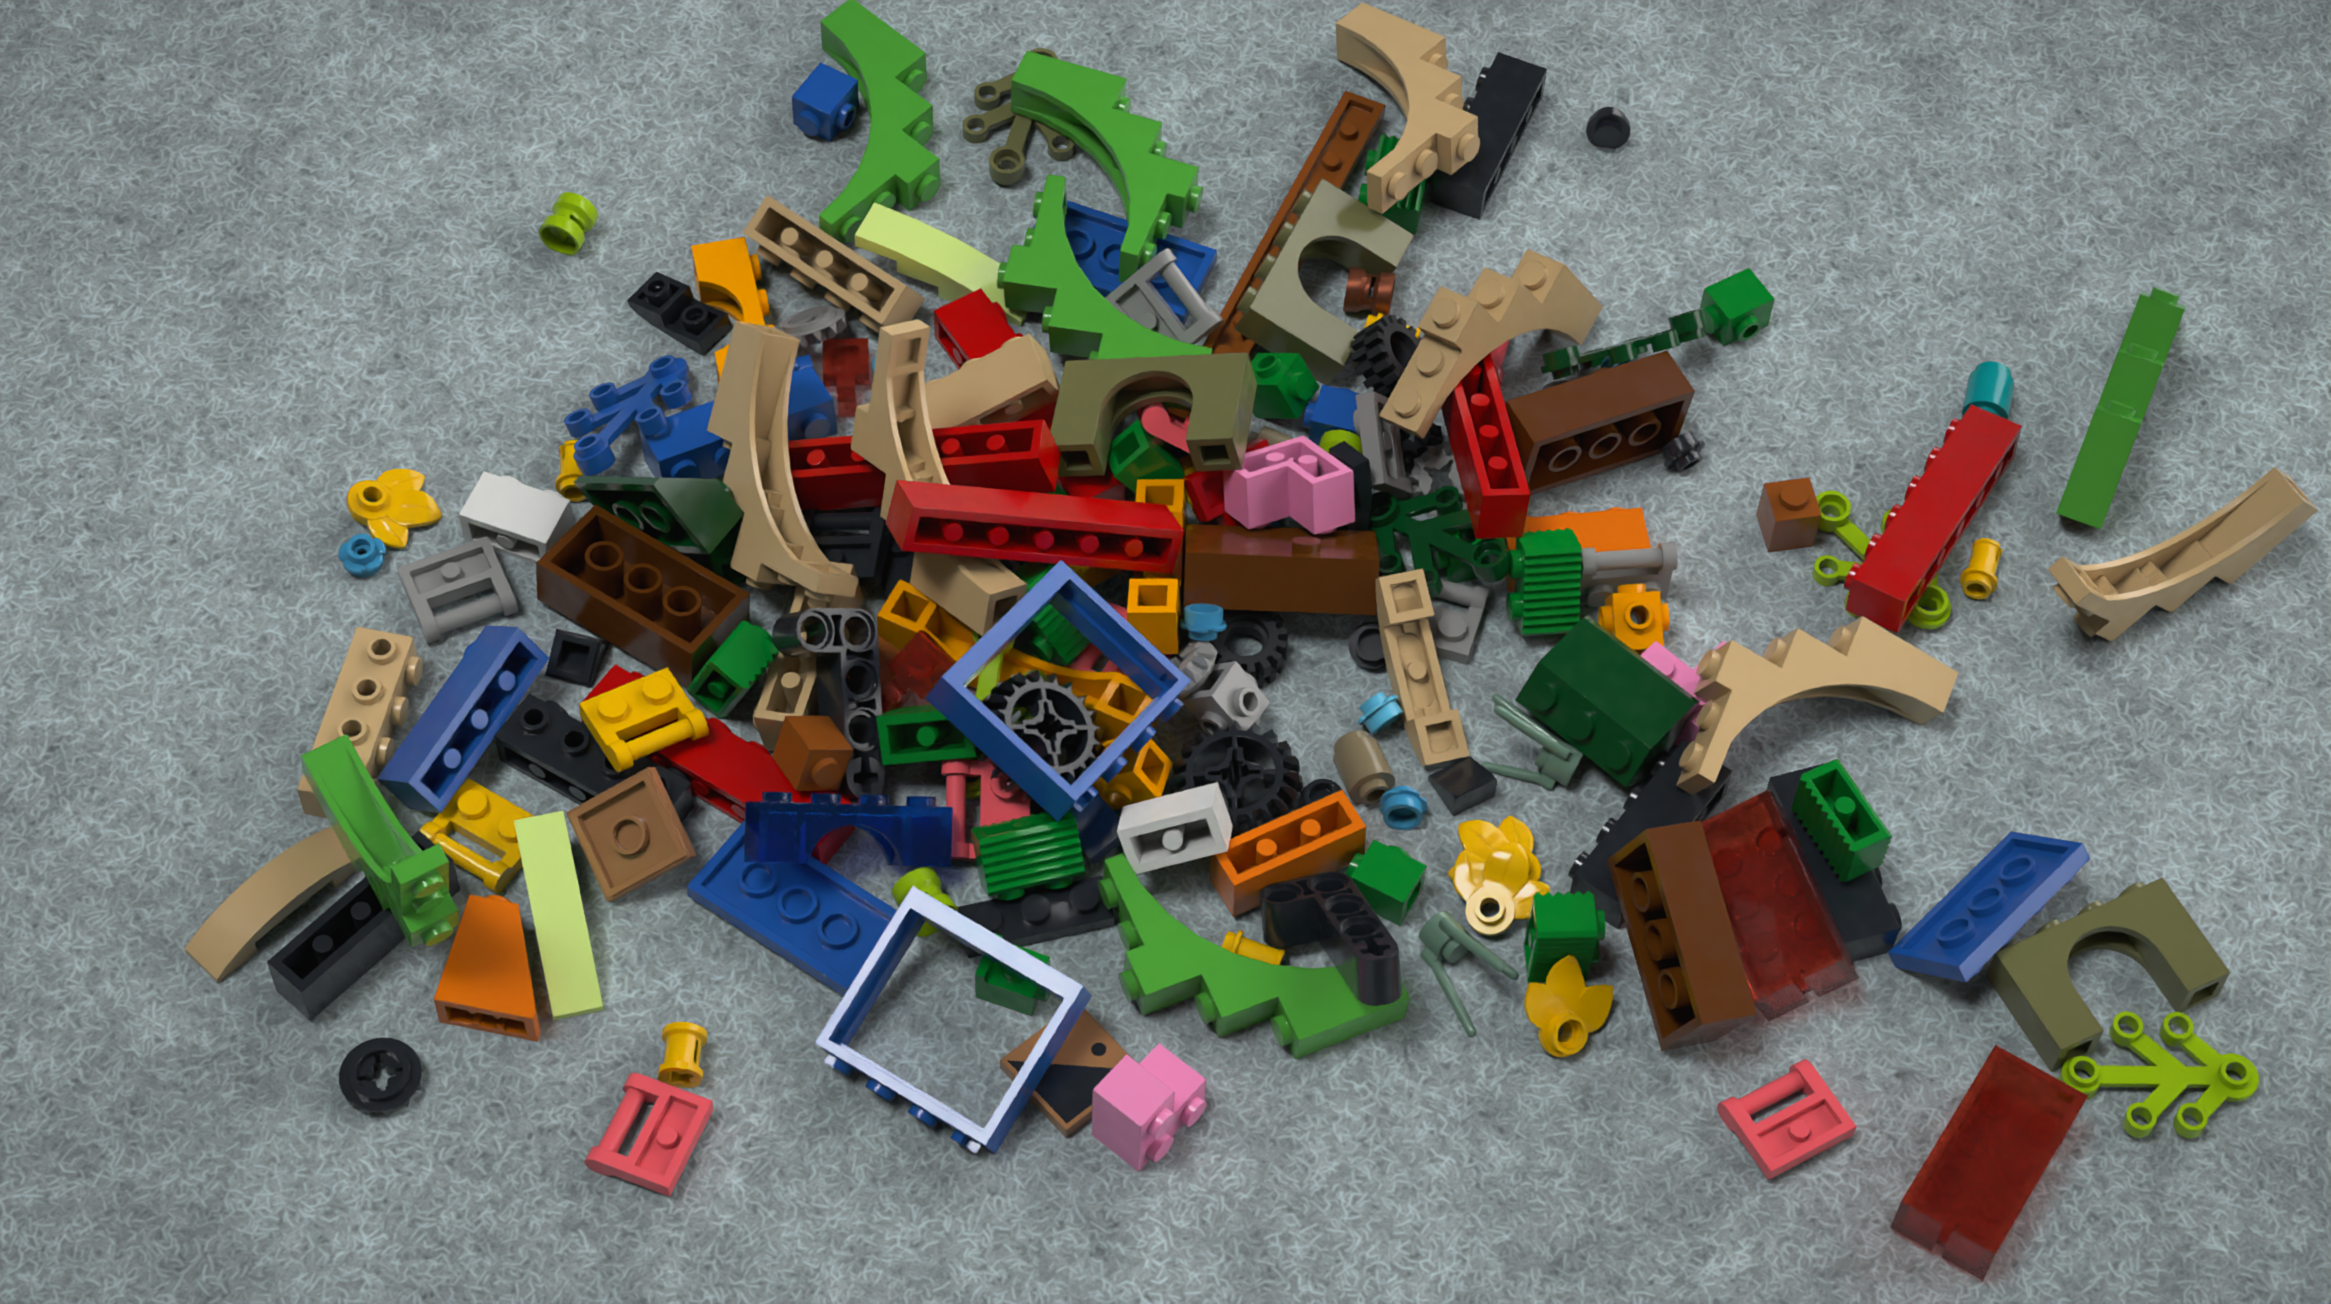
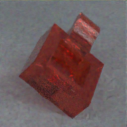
M868 338L822 341L823 384L825 387L836 386L838 417H855L857 406L856 385H870Z
M919 630L887 665L897 676L881 688V703L884 713L894 708L902 707L914 692L921 699H925L940 678L956 663L926 631Z

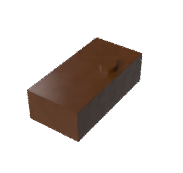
M1667 350L1616 367L1600 368L1590 375L1506 402V410L1531 495L1660 454V450L1668 442L1679 436L1695 390Z
M596 504L536 562L537 599L658 671L668 667L677 682L687 688L743 620L749 622L750 593Z
M1186 524L1183 608L1190 604L1204 603L1217 605L1228 610L1376 615L1375 579L1379 575V554L1375 531L1335 530L1328 534L1314 535L1309 530L1303 528L1265 527L1248 529L1245 526Z
M1701 820L1644 830L1607 859L1661 1051L1716 1041L1756 1016L1757 1013Z

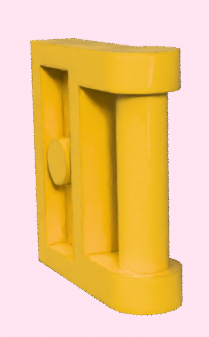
M668 667L579 703L580 717L617 772L632 767L634 760L689 737L695 741L709 735L708 724L700 709H695ZM678 719L675 723L625 743L627 739Z
M468 778L453 795L443 811L438 813L433 821L425 823L419 831L435 845L440 844L443 851L454 860V864L483 880L484 887L499 894L523 866L514 820L533 817L534 815ZM454 830L502 859L493 863L449 838L447 835Z

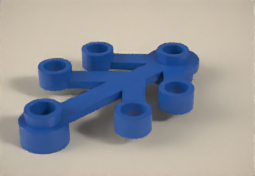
M672 355L662 356L649 365V370L645 376L617 389L612 382L600 384L589 393L595 409L599 412L591 414L589 409L583 408L573 411L565 417L564 423L570 436L574 438L584 436L574 444L575 452L573 455L582 475L592 476L599 474L614 464L616 458L610 445L634 419L644 436L656 434L667 426L668 422L661 407L655 406L653 402L657 395L662 397L668 409L682 407L692 399V394L687 386L689 383L687 375L689 366L685 359L674 358ZM608 423L599 434L587 435L595 428Z

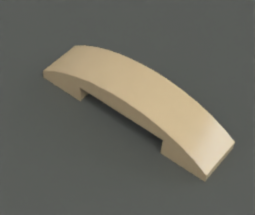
M1423 568L1375 579L1378 622L1386 667L1393 694L1398 696L1397 704L1404 712L1401 715L1404 728L1422 767L1470 756L1458 709H1450L1428 618L1434 616V611Z
M332 826L288 848L254 873L211 914L184 948L185 952L217 983H220L258 952L255 945L256 941L326 884L330 883L336 888L356 872Z

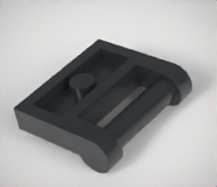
M876 507L873 512L821 513L819 509H803L801 511L811 535L829 562L853 564L860 586H881L889 539L892 534L886 525V520L880 516L881 507ZM869 531V535L820 536L822 532Z

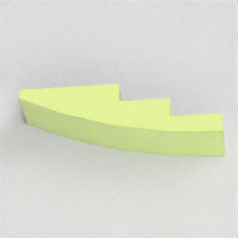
M874 202L855 233V246L895 260L898 273L937 286L938 297L953 302L981 288L992 303L996 301L1001 305L1009 323L1021 327L1029 311L1005 307L1004 289L997 288L999 262L966 243L915 218Z
M564 811L514 820L553 1020L602 1011L604 1008Z

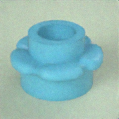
M1383 691L1372 696L1359 707L1364 715L1358 719V724L1360 726L1365 724L1372 735L1392 724L1404 713L1397 704L1398 696L1391 695L1386 697Z

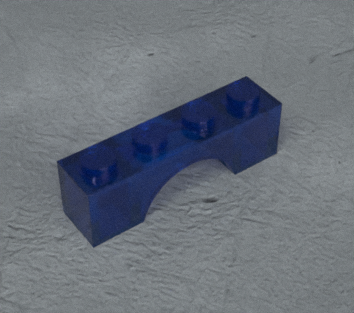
M762 792V801L746 802L744 862L807 864L813 849L826 834L836 828L850 825L865 831L878 843L888 866L951 867L953 807H936V797L906 796V806L889 805V795H859V804H841V794L811 793L810 803L792 802L793 792Z

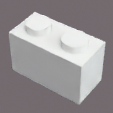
M485 471L482 473L459 514L464 541L472 542L488 536L494 551L536 564L574 526L571 502L561 494L553 490L542 491L524 485L513 477H500Z
M1216 782L1123 806L1117 833L1127 861L1135 874L1228 851L1233 825L1219 784Z

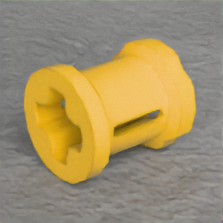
M674 1022L665 1025L661 1035L662 1041L666 1044L664 1062L659 1066L657 1079L679 1088L699 1086L703 1078V1070L699 1067L701 1047L707 1043L708 1032L703 1027L690 1022Z

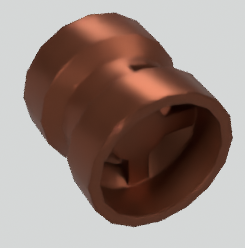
M1351 266L1343 311L1358 313L1361 310H1368L1374 316H1377L1378 313L1384 314L1383 317L1389 316L1396 274L1382 271L1378 275L1368 274L1365 268ZM1372 287L1374 288L1373 297L1369 298Z

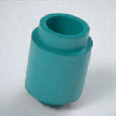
M1994 361L1982 362L1976 366L1975 370L1968 377L1962 417L1972 404L2008 420L2014 380L2007 366Z

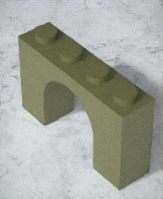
M1322 178L1312 193L1304 189L1294 204L1291 213L1295 214L1297 218L1293 224L1288 221L1284 223L1273 241V245L1277 246L1279 250L1275 256L1268 253L1254 275L1261 280L1257 289L1249 286L1238 303L1236 309L1243 314L1234 330L1272 353H1299L1315 380L1328 386L1344 366L1352 351L1350 347L1351 342L1355 340L1353 337L1360 331L1322 309L1310 299L1299 279L1298 261L1319 257L1333 260L1349 270L1353 266L1365 268L1368 274L1378 275L1382 271L1393 273L1414 235Z
M1248 353L1065 361L1050 431L1061 453L1058 476L1104 475L1112 436L1119 423L1133 411L1146 405L1160 402L1178 403L1191 409L1186 443L1196 472L1242 470L1257 388Z
M2162 877L2146 885L2143 882L2134 883L2123 890L2117 898L2109 902L2094 901L2080 910L2077 916L2061 922L2060 919L2052 920L2039 928L2035 935L2019 941L2018 938H2013L1993 955L1986 977L2050 1072L2062 1068L2064 1063L2072 1057L2092 1054L2104 1031L2071 982L2068 973V962L2078 954L2090 950L2105 949L2131 957L2149 973L2175 1012H2183L2218 996L2230 971Z

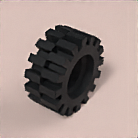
M1396 315L1382 317L1356 333L1353 337L1355 340L1351 342L1350 347L1355 351L1351 354L1352 361L1359 364L1355 370L1358 375L1363 374L1366 379L1362 382L1367 389L1372 386L1374 392L1388 398L1422 338L1417 340L1415 337L1417 331L1413 326L1406 328V320L1403 318L1397 319Z
M1223 609V620L1226 621L1227 627L1224 631L1217 633L1216 639L1209 641L1217 650L1214 664L1237 661L1245 672L1255 678L1259 689L1263 687V679L1271 684L1276 680V672L1281 674L1286 661L1288 631L1287 627L1283 628L1284 620L1279 614L1272 618L1273 611ZM1247 635L1258 639L1262 644V650L1254 655L1242 656L1229 651L1225 644L1231 637Z

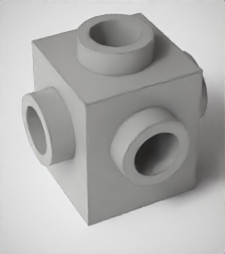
M1237 661L1214 664V668L1205 682L1192 694L1181 700L1198 719L1201 729L1209 736L1213 735L1215 723L1222 728V731L1231 730L1235 720L1241 726V730L1247 731L1254 722L1258 726L1260 723L1259 717L1270 703L1268 698L1258 688L1255 678L1245 672Z

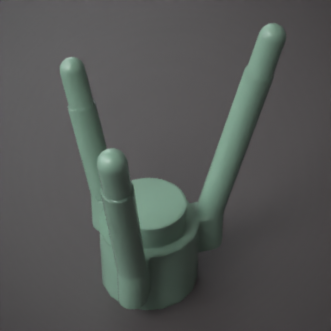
M1494 694L1492 701L1497 704L1494 708V713L1543 746L1534 764L1542 768V771L1539 773L1487 761L1481 765L1492 773L1537 783L1549 790H1552L1556 781L1568 786L1584 754L1573 745L1554 735L1501 695Z
M1441 911L1432 916L1419 932V939L1426 946L1420 953V957L1432 968L1467 1035L1473 1037L1476 1035V1029L1441 961L1447 960L1449 963H1455L1464 957L1468 951H1471L1483 962L1496 971L1503 972L1510 979H1516L1518 972L1475 939L1448 911Z

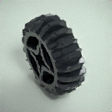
M1038 670L1028 672L1025 676L1019 672L1018 674L1011 675L1003 683L999 682L991 689V694L982 700V703L1070 785L1079 778L1105 749L1098 742L1105 729L1092 723L1096 719L1098 711H1087L1084 706L1087 695L1076 697L1072 693V682L1064 683L1062 686L1058 685L1055 673L1042 678ZM1020 707L1021 716L1017 719L1018 724H1012L1013 708ZM1060 748H1066V762L1064 766H1059L1058 756L1061 755ZM982 753L979 762H991L994 767L990 779L1002 776L1007 781L1006 792L1014 791L1018 787L1020 788L1023 801L1032 799L986 754Z
M1236 720L1229 731H1222V728L1215 723L1212 736L1207 737L1197 732L1195 737L1196 746L1183 744V749L1181 750L1182 759L1174 760L1172 767L1174 776L1170 780L1172 794L1218 782L1233 825L1230 839L1291 813V810H1297L1300 805L1299 793L1303 789L1302 776L1299 775V760L1296 756H1292L1291 747L1287 741L1278 742L1277 734L1274 733L1273 729L1261 735L1260 727L1255 722L1247 731L1241 730V726ZM1247 761L1253 762V763H1256V764H1259V765H1253V764L1248 763ZM1239 773L1240 780L1237 785V794L1234 796L1233 785L1236 784V774Z

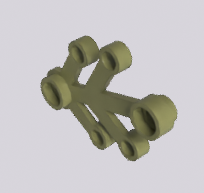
M1036 48L1031 50V52L1058 59L1057 55L1049 49ZM1015 72L992 83L983 82L977 85L974 90V103L979 109L988 112L981 115H970L963 121L964 139L970 143L978 144L987 140L990 130L1014 120L1005 146L993 150L989 157V173L991 178L1004 186L1013 185L1024 176L1025 158L1022 152L1032 123L1048 142V154L1053 160L1067 161L1074 155V141L1042 122L1012 112L1011 102L999 106L1001 97L1011 93V80ZM985 94H990L994 97L985 99L981 96ZM980 127L982 130L972 131L970 128ZM1062 144L1066 145L1067 148L1057 149L1055 146Z

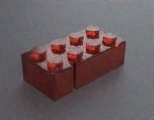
M1769 789L1701 822L1754 1006L1768 1021L1809 1003L1806 993L1812 990L1818 997H1821L1860 978L1803 852L1799 849L1801 848L1787 814Z
M1995 1045L1901 1200L1890 1228L1930 1251L1934 1249L1936 1244L1945 1248L1941 1256L1942 1258L1983 1281L2048 1171L2053 1159L2076 1123L2088 1096Z

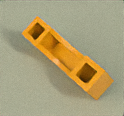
M745 237L691 246L694 275L700 302L728 313L736 321L774 327L773 324L765 325L763 317L770 316L767 293L765 289L757 290L755 281L762 280L760 263L757 253L749 255ZM729 344L714 352L718 385Z
M1137 479L1135 502L1165 504L1183 528L1184 535L1172 574L1134 570V579H1129L1127 621L1162 654H1178L1180 638L1179 621L1181 620L1185 530L1187 524L1184 479Z

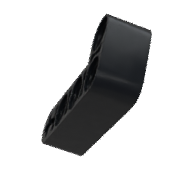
M812 608L782 615L776 620L772 630L775 647L784 656L816 658L819 716H829L853 748V758H850L839 791L848 797L852 803L875 799L881 794L885 784V765L882 763L876 719L877 716L882 714L879 644L876 621L867 611L858 608ZM801 624L806 630V641L801 636ZM844 625H845L846 628L848 629V633H849V640H848V641L846 640V638H845V636H844V631H843V630H844ZM847 674L851 679V690H849L846 683ZM849 723L852 725L854 731L853 740L849 735Z
M1340 872L1319 873L1273 883L1261 889L1259 900L1263 939L1266 944L1285 948L1319 941L1355 997L1361 1003L1373 1006L1387 1005L1401 997L1402 984L1398 944L1348 875Z

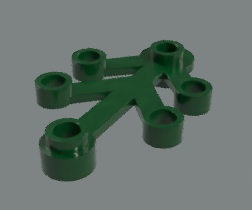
M1701 308L1669 317V330L1632 338L1606 348H1599L1580 354L1578 345H1573L1542 354L1544 366L1540 367L1542 374L1551 372L1553 380L1578 374L1580 370L1600 366L1607 356L1609 357L1610 364L1614 365L1638 358V354L1649 351L1647 347L1649 344H1651L1653 353L1680 346V343L1705 337L1704 327H1707L1708 323L1704 309Z
M1443 486L1434 493L1400 501L1389 492H1376L1372 494V506L1367 531H1375L1379 554V577L1407 571L1402 556L1396 552L1395 532L1409 538L1414 570L1423 568L1426 582L1432 581L1427 584L1430 599L1438 596L1443 589L1440 576L1433 567L1431 548L1471 565L1474 574L1489 583L1502 580L1508 573L1511 561L1504 543L1498 539H1484L1473 545L1448 534L1472 527L1468 509L1462 510L1463 501L1458 489L1453 486ZM1434 510L1439 515L1438 517L1423 521L1411 518ZM1395 565L1393 568L1386 569L1389 566Z

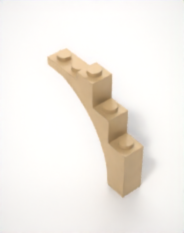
M1363 2L1336 22L1337 59L1360 69L1388 90L1400 106L1407 122L1396 147L1367 170L1368 208L1383 214L1397 201L1402 200L1409 191L1425 178L1430 177L1436 169L1452 175L1476 156L1480 146L1478 116L1462 110L1464 105L1462 76L1447 70L1446 37Z
M1529 249L1524 253L1511 278L1484 267L1468 297L1440 286L1418 325L1424 336L1379 416L1386 423L1424 439L1449 394L1467 373L1491 351L1520 334L1544 329L1581 346L1603 306L1565 264Z
M919 319L880 327L870 403L856 406L851 450L886 473L880 514L885 520L887 519L896 480L949 484L935 445L926 400L924 367L930 326ZM914 552L910 584L982 637L1026 594L1027 583L1007 569L998 559Z
M735 321L707 431L724 439V447L731 449L722 482L732 490L734 494L733 500L744 512L730 568L747 576L746 583L759 589L774 590L775 584L805 587V595L828 602L833 601L834 595L854 597L859 578L832 565L822 553L808 529L794 489L788 451L787 420L791 378L800 340L774 327Z
M2274 467L2246 491L2209 517L2151 548L2117 560L2091 565H2078L2062 556L2048 568L2049 572L2058 582L2053 586V589L2070 608H2075L2078 611L2073 615V618L2087 635L2093 637L2097 634L2109 641H2113L2155 605L2173 612L2215 576L2229 584L2233 583L2315 514L2318 509L2289 475Z
M1863 616L1845 627L1839 626L1831 635L1827 645L1797 628L1782 638H1774L1767 646L1763 657L1731 640L1715 651L1710 649L1703 656L1697 667L1696 674L1700 676L1694 694L1707 701V703L1702 707L1696 719V725L1700 728L1695 741H1692L1686 747L1680 758L1679 767L1683 768L1676 786L1694 795L1714 784L1732 740L1750 721L1766 709L1803 698H1848L1868 702L1891 710L1921 725L1944 712L1959 672Z

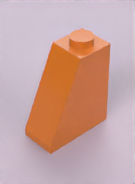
M469 895L434 996L439 1022L538 1042L541 1032L519 904L512 903L509 899L499 895H488L486 897Z

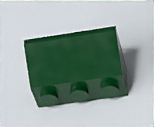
M579 476L574 481L575 485L593 506L595 504L679 553L710 554L744 515V512L733 500L734 494L732 490L718 479Z
M1590 616L1583 617L1537 663L1515 699L1625 787L1651 778L1650 773L1656 761L1665 751L1668 752L1700 703L1695 697Z

